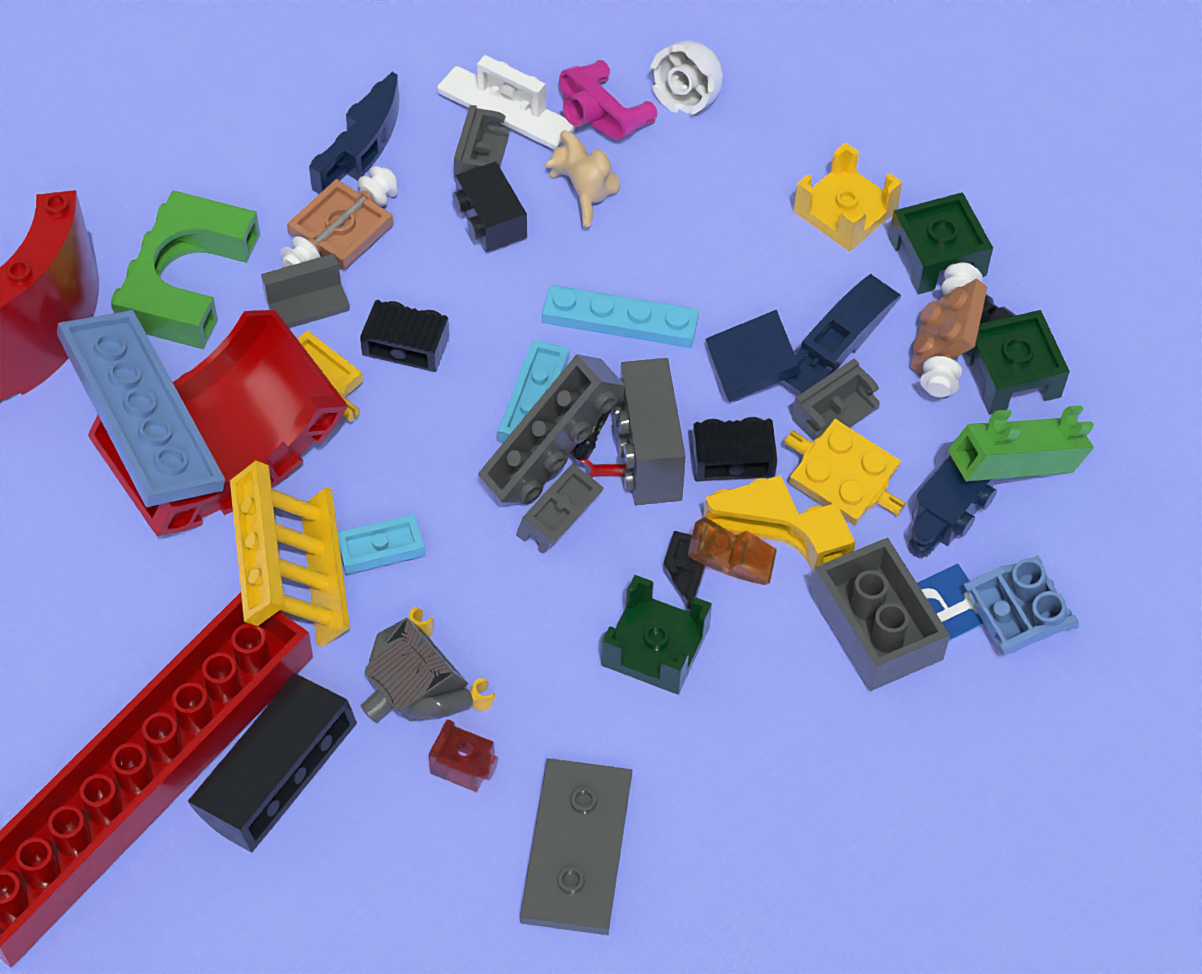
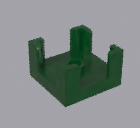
M963 192L893 211L889 241L895 251L900 250L902 241L914 261L911 283L918 295L933 291L936 288L939 271L946 270L948 266L953 264L972 263L971 265L981 272L982 277L987 276L993 246Z
M1041 310L980 323L975 347L962 354L968 367L973 365L976 357L987 381L982 399L989 415L997 410H1007L1012 393L1046 385L1043 395L1044 401L1061 398L1070 373Z
M634 575L627 589L626 609L616 629L609 626L602 640L601 666L679 695L710 629L712 603L693 597L690 612L653 599V581Z

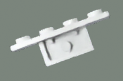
M484 55L477 63V75L459 66H455L437 86L439 94L467 108L470 105H476L479 109L492 110L506 116L505 121L500 124L553 150L555 147L563 145L560 139V133L563 130L571 134L575 130V126L571 125L565 117L546 109L545 83L534 76L522 73L505 62L497 61L487 55Z

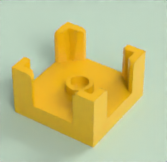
M845 142L833 154L831 172L814 187H811L812 176L809 174L797 183L794 213L851 252L891 217L894 210L898 209L902 181L888 173L885 177L884 189L882 190L857 172L859 152Z

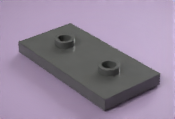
M547 758L520 924L609 936L633 769Z

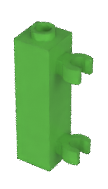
M1082 405L1066 407L1061 418L1007 421L1012 414L1011 410H997L992 413L989 423L967 424L949 447L948 452L966 481L1074 473L1094 449L1093 444L1087 437L1092 431L1094 424L1092 421L1078 422V416L1084 410Z

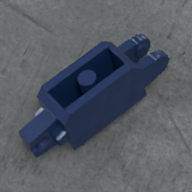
M949 455L916 496L915 510L912 514L914 527H912V537L908 545L910 554L912 553L913 556L922 557L923 559V557L930 555L931 551L933 552L940 542L948 547L957 535L964 537L975 521L974 514L979 508L986 510L997 493V490L993 488L995 479L966 481L951 455Z

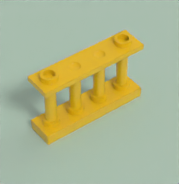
M254 461L230 480L244 622L259 626L278 611H282L313 621L316 643L318 646L324 647L350 629L333 491L325 487L307 502L276 491L271 487L269 465ZM273 507L302 517L303 533L276 524ZM277 542L306 551L308 568L280 559ZM281 577L310 586L312 603L285 595L283 593Z

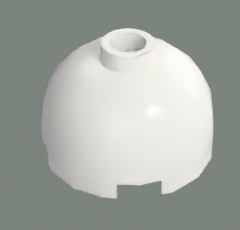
M692 40L673 43L657 53L651 63L650 70L654 69L656 83L652 86L653 92L661 104L671 112L677 113L680 109L685 113L694 115L710 105L717 98L722 88L723 69L721 62L715 52L705 44Z

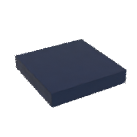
M777 309L705 338L729 402L802 373Z

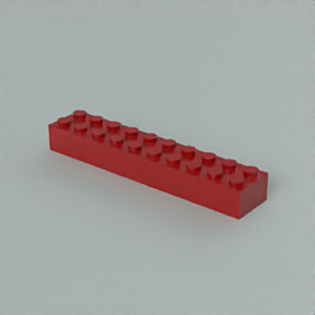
M240 592L0 830V959L12 968L259 714L293 674H297L313 658L310 635L307 630L280 611L259 626L244 622L242 595Z

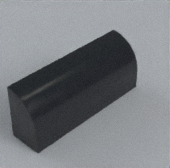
M294 673L188 800L189 805L217 833L253 853L356 726L357 721L348 700Z

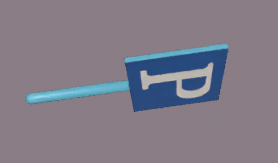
M958 563L917 582L950 634L949 642L984 625L964 589V584L970 580Z

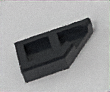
M674 530L663 563V572L686 608L691 609V600L698 595L713 548V540Z

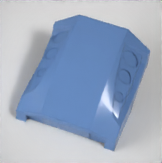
M1039 555L1023 559L1015 564L1000 566L964 584V589L1003 655L1015 653L1066 629L1079 628V620L1075 614L1072 615L1071 609L1066 607L1063 596L1058 594L1053 580H1050L1047 576Z

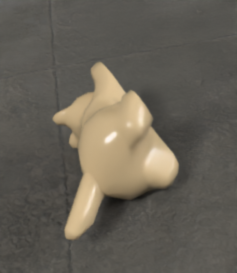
M563 130L560 133L563 146L555 147L550 160L544 164V167L552 168L549 174L552 179L561 175L570 177L580 197L583 226L589 227L594 218L592 203H601L607 196L616 194L619 190L620 182L618 176L611 171V162L603 151L596 148L592 154L588 155L586 152L587 148L573 134Z

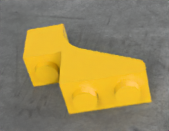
M781 475L769 479L759 478L748 485L731 490L721 489L714 492L711 496L705 497L703 520L709 530L788 544L806 559L813 574L815 567L854 551L855 540L837 503L824 507L821 505L813 506L799 514Z

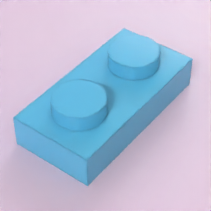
M415 514L338 532L341 559L346 575L425 556V546Z

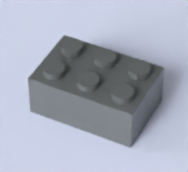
M667 357L621 362L619 379L626 387L618 395V402L613 407L614 423L619 425L621 433L618 434V448L620 458H625L626 467H623L625 490L633 491L635 506L682 501L686 455L669 359Z
M888 537L815 567L811 594L870 691L944 660L950 634Z

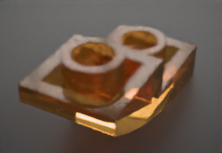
M703 517L695 522L687 556L726 575L751 583L767 585L771 581L777 549L747 530L735 535L707 517Z

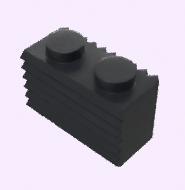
M379 299L375 300L360 335L362 355L437 372L440 360H442L445 348L447 347V342H449V318L430 309L418 311L416 308L405 307L396 301L381 302Z
M747 417L741 421L735 420L734 422L731 420L724 422L719 419H707L702 423L697 421L693 424L692 448L696 481L775 477L778 459L772 419L763 420L758 417Z

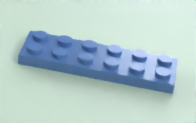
M129 310L58 323L57 336L145 506L151 507L223 491L225 478L134 311Z

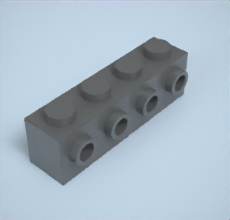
M576 354L483 466L478 475L501 502L528 504L535 500L542 493L543 485L549 477L565 466L568 461L567 456L575 446L591 435L593 431L592 426L602 414L607 413L616 405L618 395L626 385L602 359Z

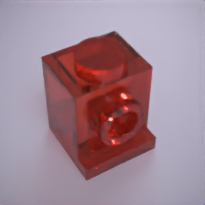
M448 719L428 754L430 774L476 793L484 779L489 781L492 778L499 761V757L495 755L494 741L456 727L455 722Z

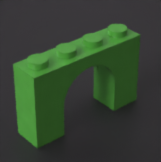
M172 190L166 203H162L159 206L156 222L152 230L145 233L141 250L136 260L132 259L126 272V279L121 288H117L114 291L111 299V309L114 310V313L133 310L146 335L204 350L218 322L214 297L169 285L161 279V275L171 262L192 253H209L247 263L260 237L257 211Z

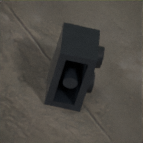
M497 161L455 175L456 191L452 192V199L458 213H465L472 238L474 240L479 239L486 252L527 238V213Z

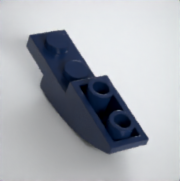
M392 71L382 81L377 82L360 102L353 104L346 114L347 131L340 133L335 142L322 154H318L309 165L311 187L314 192L320 194L334 180L338 179L341 181L346 175L358 181L380 157L390 140L398 117L400 102L398 74Z
M869 274L840 299L802 341V348L795 355L802 373L778 383L798 396L836 371L851 352L855 353L900 300L901 294L874 275Z

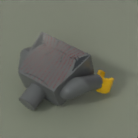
M419 607L411 609L409 619L406 617L377 634L369 658V664L365 667L364 671L377 687V690L361 704L362 709L376 723H379L393 709L410 721L417 719L422 721L445 716L471 707L480 711L490 709L494 704L496 694L491 693L488 696L479 694L487 690L489 682L484 678H478L473 683L471 690L465 688L469 683L429 638L433 633L434 618L430 617L428 620L422 621L423 610Z

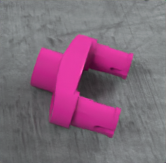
M597 60L582 67L572 66L561 71L559 86L565 97L563 112L571 125L579 127L589 123L613 139H622L632 135L636 129L653 124L656 121L655 117H657L658 113L652 102L644 101L642 104L626 108L600 85V83L607 82L609 80L607 76H610V68L604 60Z

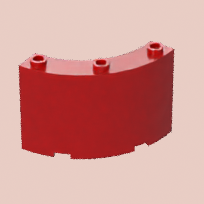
M77 190L36 194V208L30 229L15 253L0 267V401L18 392L23 396L60 369L69 357L57 336L58 323L90 318L94 316L99 295V275Z
M275 309L243 311L231 332L208 357L192 370L182 374L177 380L173 381L177 392L225 478L223 491L146 507L98 414L88 433V437L156 536H162L202 525L203 517L219 510L222 511L224 516L233 512L230 480L254 461L269 465L271 487L278 484L304 462L300 455L314 441L321 444L341 419L348 405Z

